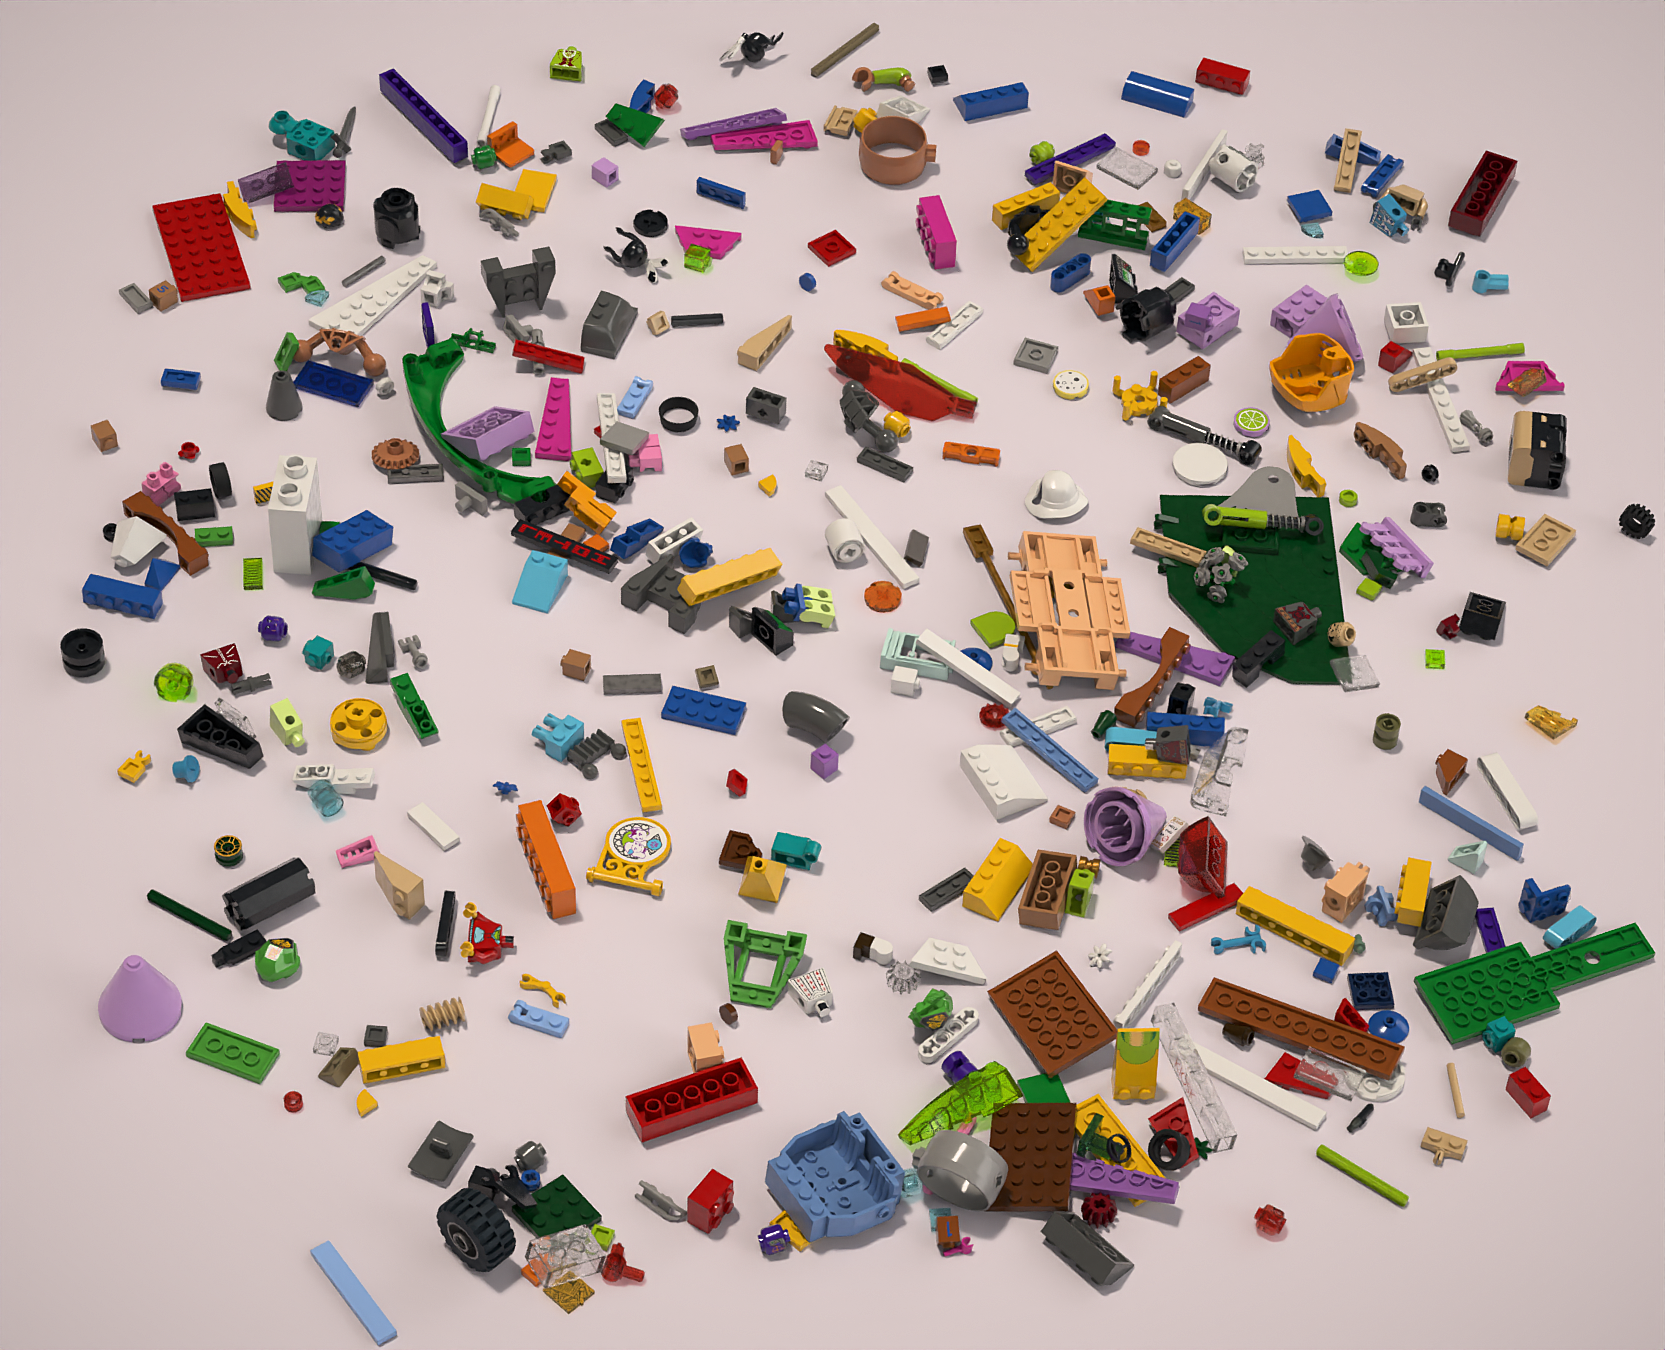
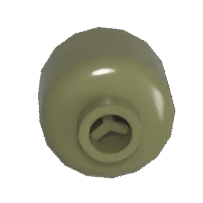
M1520 1037L1509 1039L1501 1050L1502 1060L1514 1068L1524 1065L1531 1055L1529 1043Z

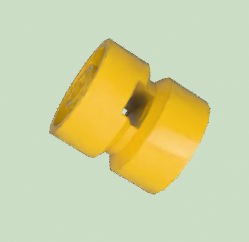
M1499 514L1495 537L1507 538L1510 536L1513 540H1521L1524 532L1525 517L1514 516L1511 518L1510 515Z

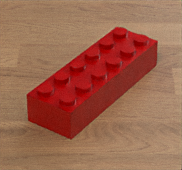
M740 1057L625 1096L626 1113L642 1143L757 1104L758 1087L745 1062Z

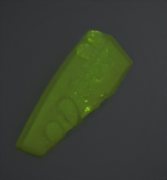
M996 1061L990 1062L983 1068L970 1073L932 1100L900 1131L898 1137L909 1145L916 1144L933 1137L937 1131L954 1129L953 1125L973 1122L972 1118L981 1114L983 1117L989 1116L1023 1097V1093L1006 1067Z

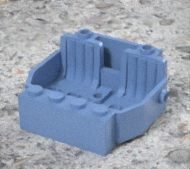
M843 1111L837 1114L836 1120L821 1123L815 1128L794 1136L781 1150L779 1157L768 1161L765 1183L810 1243L824 1236H853L890 1220L895 1214L896 1205L900 1202L905 1171L860 1112L849 1117Z

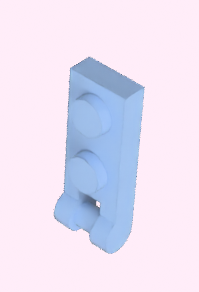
M635 376L632 385L617 408L618 415L634 419L650 393L653 381L648 379L645 381L641 377Z
M522 1000L516 1001L514 1010L508 1015V1019L515 1024L562 1038L569 1024V1018L527 1005Z

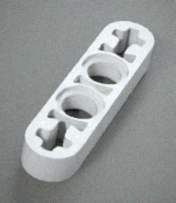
M972 1007L962 1009L943 1028L938 1029L925 1040L918 1049L920 1061L924 1063L935 1061L974 1028L978 1023V1011ZM953 1026H957L961 1030L959 1032H953L950 1030V1028ZM938 1038H944L947 1040V1042L944 1044H939L936 1042V1040Z

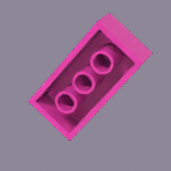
M940 195L919 198V205L916 206L918 215L916 227L920 229V238L924 240L925 251H928L929 262L933 264L935 270L955 267L957 240Z

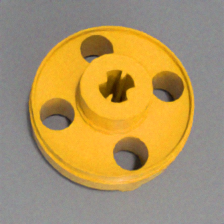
M354 698L340 703L331 714L330 730L332 739L336 744L351 749H361L364 751L374 749L387 731V719L383 708L378 703L365 698Z

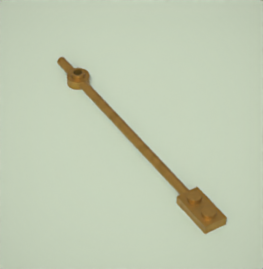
M982 525L964 527L963 534L974 557L983 558L1017 627L1014 604L990 558L994 550ZM1019 631L1021 636H1025L1024 643L1032 658L1031 663H1036L1035 656L1037 650L1028 632ZM1031 671L1033 674L1038 676L1036 671ZM1045 685L1047 689H1052L1054 687Z

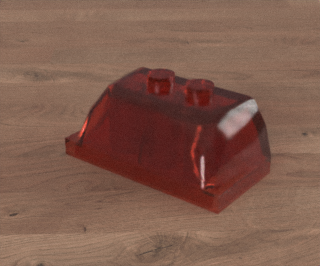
M1209 816L1196 821L1181 832L1177 867L1179 875L1191 888L1205 893H1213L1219 899L1225 896L1228 842Z

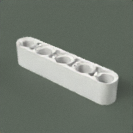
M1496 752L1479 757L1477 759V766L1480 773L1515 828L1521 830L1537 825L1538 816L1501 756Z

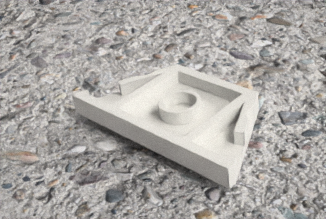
M930 937L909 964V967L982 985L986 981L985 974L967 946Z

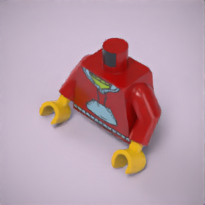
M468 902L465 905L466 909L463 911V916L466 918L472 917V919H470L468 941L463 942L460 946L463 958L468 957V962L486 964L500 959L502 948H514V936H503L501 924L491 921L480 912H476L477 907L474 903Z

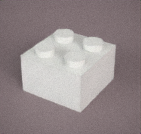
M1421 302L1386 304L1384 322L1390 341L1396 344L1426 342L1429 325Z

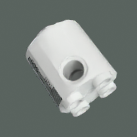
M1223 144L1216 156L1211 158L1208 163L1211 174L1237 192H1243L1256 181L1258 164L1230 145Z

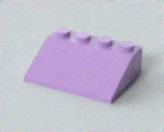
M494 406L441 433V437L467 457L483 461L488 459L489 455L499 453L505 447L513 446L516 441L528 438V435L535 431L529 411Z

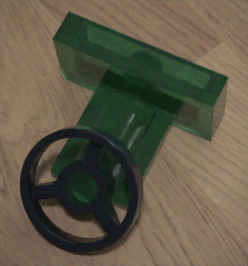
M1096 1113L1079 1141L1076 1155L1084 1158L1087 1151H1090L1116 1163L1127 1162L1131 1157V1145L1128 1139L1122 1134H1114L1109 1138L1099 1135L1104 1116ZM1114 1137H1119L1124 1141L1125 1145H1122L1119 1142H1115L1112 1139ZM1124 1148H1127L1126 1158L1120 1160V1155L1123 1154Z

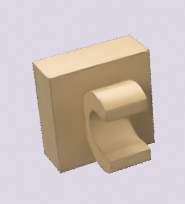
M664 311L655 313L647 318L646 321L653 335H658L670 327Z

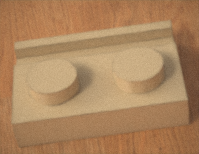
M834 105L824 124V131L830 130L831 133L847 136L854 124L853 118L858 113V110L845 107L837 108Z

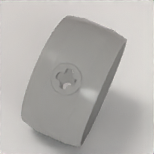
M953 1130L938 1131L929 1141L926 1148L920 1147L915 1149L912 1155V1166L914 1169H917L918 1178L930 1191L951 1204L972 1211H986L989 1209L1000 1193L1008 1173L1007 1163L994 1149L972 1136Z

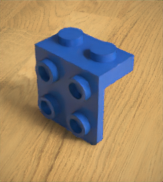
M1533 878L1526 879L1518 903L1519 910L1524 913L1530 923L1537 920L1541 921L1553 915H1560L1566 910L1571 887L1567 884L1541 892Z

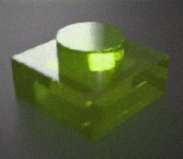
M1425 649V668L1444 669L1445 650Z

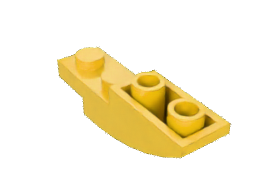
M228 181V193L223 194L228 217L242 233L250 238H255L254 230H257L256 221L252 220L254 219L252 208L249 209L247 202L243 203L242 198L239 199V188H235L234 181Z
M847 330L834 331L833 345L851 352V356L860 361L866 357L891 373L897 370L898 356L888 351V344L862 333Z
M1289 435L1286 456L1292 476L1301 489L1309 487L1317 497L1324 496L1326 481L1311 466V454L1301 446V443L1293 435Z

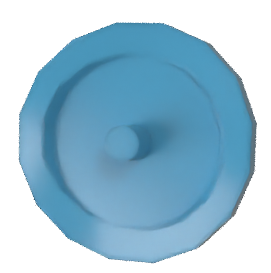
M187 755L183 761L174 762L172 767L174 777L185 778L187 782L196 781L200 772L199 762L196 757Z

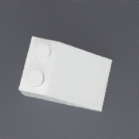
M901 95L880 102L876 117L878 119L886 116H900L919 123L929 112L930 108Z

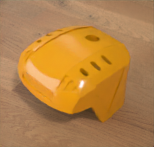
M1312 333L1295 336L1283 354L1270 361L1269 370L1271 382L1282 397L1297 409L1309 413L1335 408L1346 402L1354 365L1351 357L1337 341L1322 333ZM1322 341H1326V342L1330 343L1333 347L1328 346L1327 344L1323 343ZM1340 371L1339 376L1334 377L1333 372Z

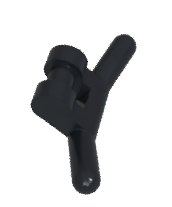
M1459 252L1454 264L1449 263L1447 259L1439 260L1434 274L1437 277L1446 279L1445 284L1447 287L1452 286L1465 253Z

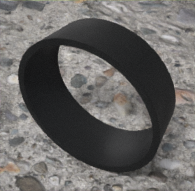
M671 397L663 401L659 406L660 421L667 430L685 432L695 426L699 410L697 404L691 399ZM682 408L690 411L694 418L685 423H673L663 418V415L671 409Z

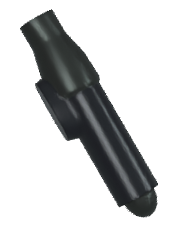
M1367 1104L1353 1118L1347 1130L1353 1132L1356 1128H1360L1367 1121V1116L1374 1110V1105Z

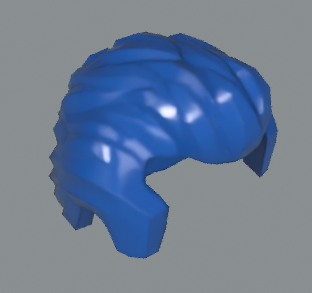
M698 537L691 538L681 546L679 551L680 560L690 568H702L707 565V558L713 553V546L709 545V543L700 542Z

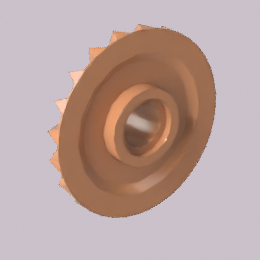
M392 438L388 441L385 440L384 443L380 442L374 446V450H372L373 462L386 469H403L413 465L419 459L417 445L411 441L407 442L406 439Z

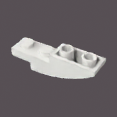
M334 764L296 766L292 781L297 785L313 790L355 794L356 788H372L375 771L373 768L335 769Z

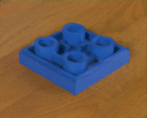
M1320 190L1287 196V202L1300 223L1332 216L1333 211Z

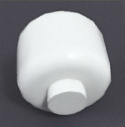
M1168 160L1164 165V174L1172 178L1178 177L1181 174L1180 162Z

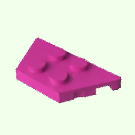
M675 225V233L678 234L679 242L687 256L721 259L727 251L733 248V244L736 241H740L742 233Z
M1508 361L1505 370H1503L1499 381L1496 383L1495 391H1514L1510 385L1513 383L1517 385L1525 383L1528 378L1524 376H1527L1530 372L1534 373L1531 376L1538 375L1544 379L1539 385L1534 387L1533 391H1564L1565 384L1563 382L1559 383L1556 379V374L1548 368L1544 361ZM1519 379L1523 380L1521 383L1516 382Z

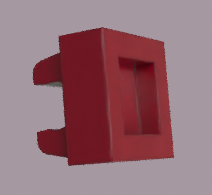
M1457 614L1440 622L1436 629L1440 636L1445 634L1449 639L1457 636L1456 633L1460 632V628L1457 625L1460 618Z

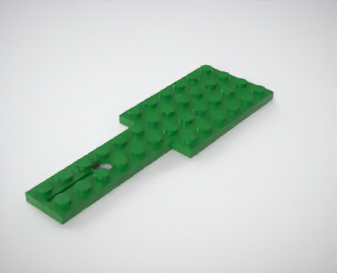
M1635 922L1530 957L1522 942H1518L1416 976L1414 983L1450 1042L1455 1044L1482 1035L1486 1031L1487 1023L1505 1016L1509 1023L1515 1024L1559 1009L1560 1002L1553 991L1654 958L1655 951ZM1590 953L1592 956H1598L1600 961L1597 964H1591L1585 960L1584 956Z

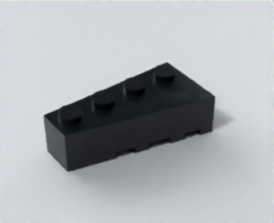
M206 704L177 728L181 743L248 769L252 768L264 757L260 743Z

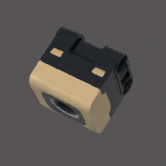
M1518 411L1515 413L1509 440L1508 482L1510 484L1550 490L1558 489L1561 486L1566 463V416L1530 411Z

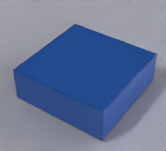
M1320 958L1313 976L1332 983L1340 965Z

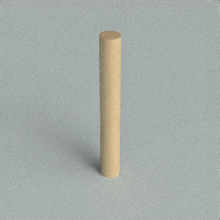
M1448 1063L1446 1066L1456 1115L1458 1118H1462L1465 1116L1455 1064Z

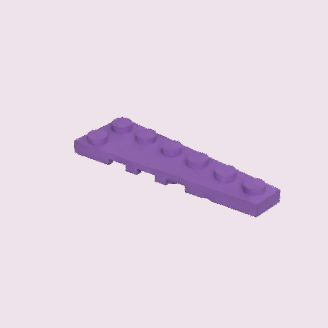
M771 108L681 128L680 132L681 136L687 140H694L699 136H711V134L765 124L780 125L782 121H787V116L779 109Z
M1130 632L1129 639L1118 638L1115 642V648L1158 664L1161 663L1160 638ZM1191 646L1188 654L1183 655L1179 667L1174 668V670L1220 686L1232 667L1235 657L1226 653Z
M1078 1153L1073 1154L1071 1190L1093 1192L1095 1194L1101 1192L1102 1195L1109 1194L1110 1196L1175 1204L1180 1188L1179 1182L1152 1174L1148 1175L1137 1170H1125L1120 1165L1111 1166L1099 1159H1096V1161L1090 1160L1085 1155Z

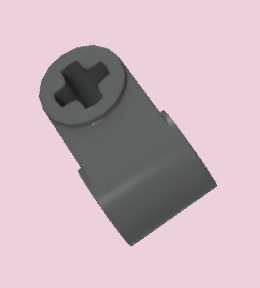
M1416 502L1413 505L1410 521L1415 526L1442 527L1447 523V517L1444 514L1445 505L1439 502Z

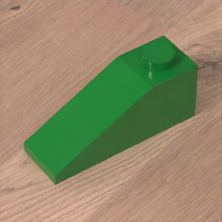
M364 566L316 581L312 594L313 596L353 600L367 598L372 595L375 582Z

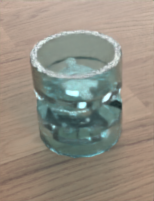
M328 780L317 781L308 790V797L324 817L337 814L343 807V799Z

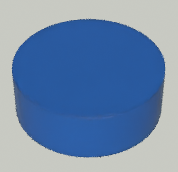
M804 273L799 277V284L805 291H811L816 287V280L810 273Z

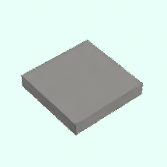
M1025 337L1014 358L1013 365L1047 374L1059 346Z
M616 421L600 438V445L633 455L649 438V432Z

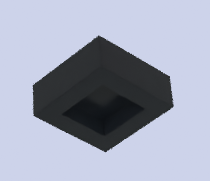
M944 65L928 67L927 73L932 83L948 81V73Z

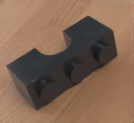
M556 484L546 489V502H535L530 496L515 502L514 516L518 521L521 519L534 525L540 524L568 512L570 509L564 504L571 495L563 491Z
M1270 630L1233 663L1232 677L1247 688L1259 677L1260 669L1265 662L1273 665L1285 654V640Z

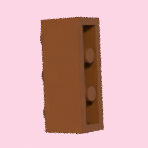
M1200 356L1193 358L1159 379L1158 395L1166 397L1169 404L1173 403L1209 381L1211 365Z

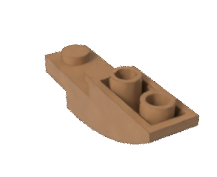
M1357 422L1354 431L1356 441H1359L1364 450L1373 459L1380 457V460L1387 465L1390 472L1398 480L1405 478L1407 464L1402 459L1403 450L1398 444L1379 430L1367 424Z

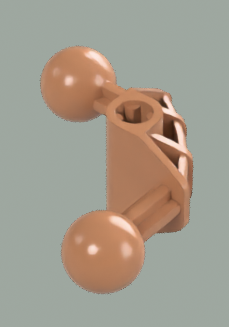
M337 328L319 329L320 332L309 340H297L299 348L293 357L297 362L308 361L312 357L313 349L325 341L332 351L341 355H348L357 348L364 358L363 368L370 376H379L386 369L384 357L373 353L365 341L366 338L358 336L352 331L347 332Z

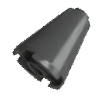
M283 370L273 374L266 402L268 415L273 418L272 416L278 418L279 421L294 419L302 411V401L291 375Z

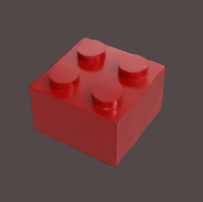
M711 1169L687 1197V1222L707 1234L713 1228L716 1229L720 1225L723 1216L729 1214L734 1207L733 1180Z

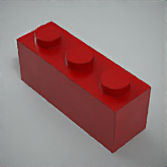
M1203 57L1197 68L1195 82L1243 95L1249 84L1250 70Z

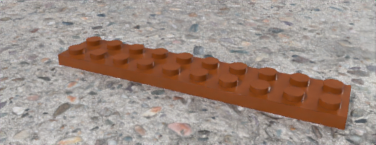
M1215 977L1198 1005V1011L1235 1025L1250 1027L1254 1032L1388 1081L1392 1077L1405 1050V1046Z

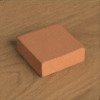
M777 140L771 148L770 162L772 164H777L783 154V141Z
M1057 805L1049 818V822L1067 829L1074 819L1076 812Z

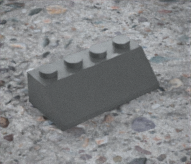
M1054 1211L1040 1231L1046 1236L1045 1240L1048 1243L1060 1248V1253L1063 1256L1075 1261L1076 1267L1091 1275V1280L1099 1286L1112 1285L1134 1266L1128 1258L1074 1212Z

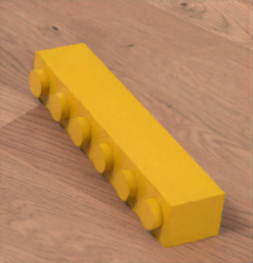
M771 548L760 549L753 554H745L739 559H731L724 564L714 565L710 569H702L696 574L686 575L681 579L677 590L690 607L774 577L779 572L782 563Z
M1248 886L1237 901L1235 914L1340 966L1345 963L1353 951L1355 938L1350 934L1344 933L1330 924H1326L1258 889Z

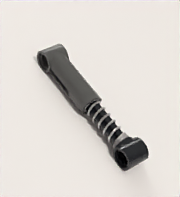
M1157 406L1147 420L1149 427L1155 431L1163 429L1197 443L1206 444L1207 442L1209 445L1213 444L1214 447L1225 448V451L1230 450L1232 454L1238 455L1239 460L1245 465H1253L1262 451L1261 445L1254 440H1248L1243 443L1239 441L1237 443L1234 442V439L1229 440V437L1218 436L1217 432L1215 434L1211 433L1209 427L1172 414L1164 406Z

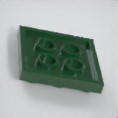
M563 1174L531 1194L537 1203L536 1208L523 1210L517 1204L512 1206L514 1215L547 1251L551 1250L552 1252L594 1226V1224L602 1221V1215Z

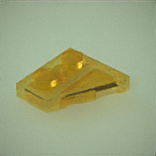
M1539 705L1526 712L1524 717L1553 740L1575 727L1578 722L1576 718H1572L1571 721L1560 717L1561 713L1548 710Z

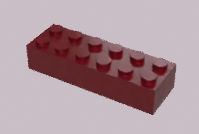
M1485 151L1450 211L1448 226L1480 237L1514 179L1518 161Z

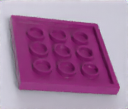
M346 160L277 161L274 212H317L322 206L330 203L337 205L344 211Z

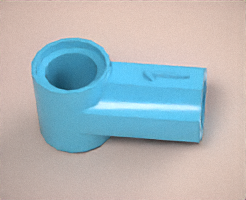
M1478 270L1474 276L1472 289L1477 293H1485L1487 289L1506 290L1509 286L1508 275L1490 274L1488 271Z

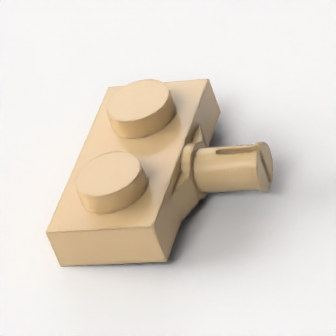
M1427 1127L1421 1147L1436 1153L1433 1163L1436 1164L1438 1159L1437 1165H1440L1443 1157L1461 1160L1468 1140Z

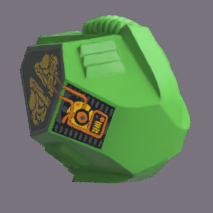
M289 938L269 939L255 952V969L263 980L269 982L292 976L300 966L297 944Z
M932 988L923 1002H918L908 1018L913 1020L912 1022L916 1027L928 1028L931 1031L943 1028L953 1010L952 997L943 990L938 991Z

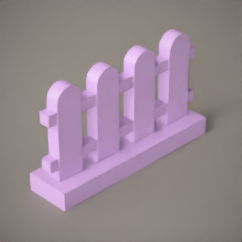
M1385 517L1381 524L1379 522L1374 524L1362 522L1359 528L1360 531L1366 535H1371L1370 541L1374 545L1383 548L1382 554L1395 560L1393 562L1394 567L1405 572L1413 570L1420 578L1426 577L1434 563L1390 517Z

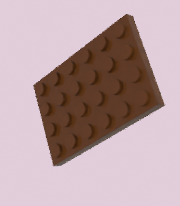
M993 1103L989 1146L1005 1160L1008 1165V1173L996 1200L984 1212L1069 1211L1077 1117L1076 1103Z

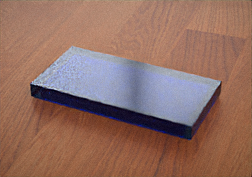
M310 360L307 361L293 381L296 389L355 407H359L374 385L373 379Z

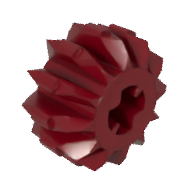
M1092 1192L1090 1197H1085L1081 1205L1083 1221H1088L1089 1226L1095 1224L1097 1229L1100 1225L1106 1228L1108 1223L1113 1224L1117 1215L1115 1200H1110L1109 1194L1102 1196L1101 1192L1098 1195Z

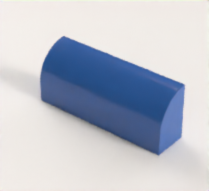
M1131 71L1125 82L1121 100L1184 118L1193 103L1194 89Z

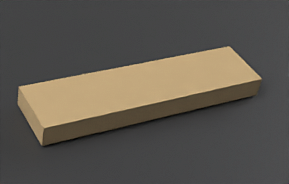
M1345 128L1334 185L1335 191L1351 193L1362 135L1360 130Z
M1137 527L1130 539V544L1194 567H1199L1207 552Z

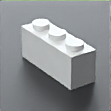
M691 517L649 541L645 555L653 564L670 554L674 558L679 555L681 546L694 537H698L701 540L703 529Z

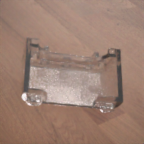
M1233 727L1206 750L1191 794L1190 804L1193 808L1226 817L1233 782V774L1230 771L1234 765H1238V767L1243 765L1248 729Z

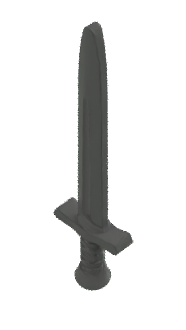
M355 106L349 110L340 135L335 133L331 136L337 144L336 149L333 150V156L336 158L342 157V150L345 153L351 151V147L346 142L355 118Z

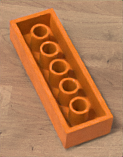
M538 800L518 805V814H516L518 827H516L517 836L523 840L522 848L524 853H528L527 860L529 867L534 869V880L540 884V896L545 897L546 911L551 913L553 919L576 914V888L542 801Z

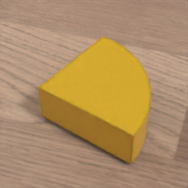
M772 474L759 481L758 487L769 497L774 494L777 481Z
M366 1089L362 1090L357 1097V1110L361 1117L378 1106V1102Z

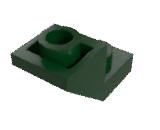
M1367 548L1361 561L1372 581L1391 589L1398 574L1393 573L1389 569L1381 568L1384 555L1376 550Z

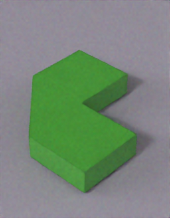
M292 272L278 277V283L285 293L300 287L303 288L309 298L325 292L324 285L316 276L310 275L306 277L301 276L300 273Z

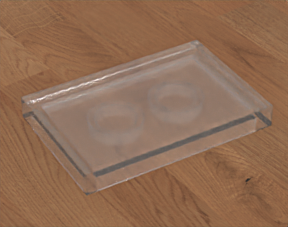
M1118 147L1107 154L1096 166L1100 171L1137 190L1158 173V168Z
M1309 1047L1293 1078L1351 1102L1367 1071Z

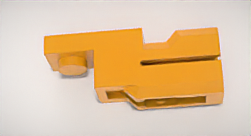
M568 471L565 472L557 483L563 491L571 495L564 505L574 513L575 517L600 535L617 512L606 503L596 501L594 499L596 493Z

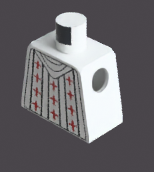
M824 968L788 980V994L804 1013L809 1014L817 1011L820 1017L830 1013L829 1006L832 1005L833 993Z

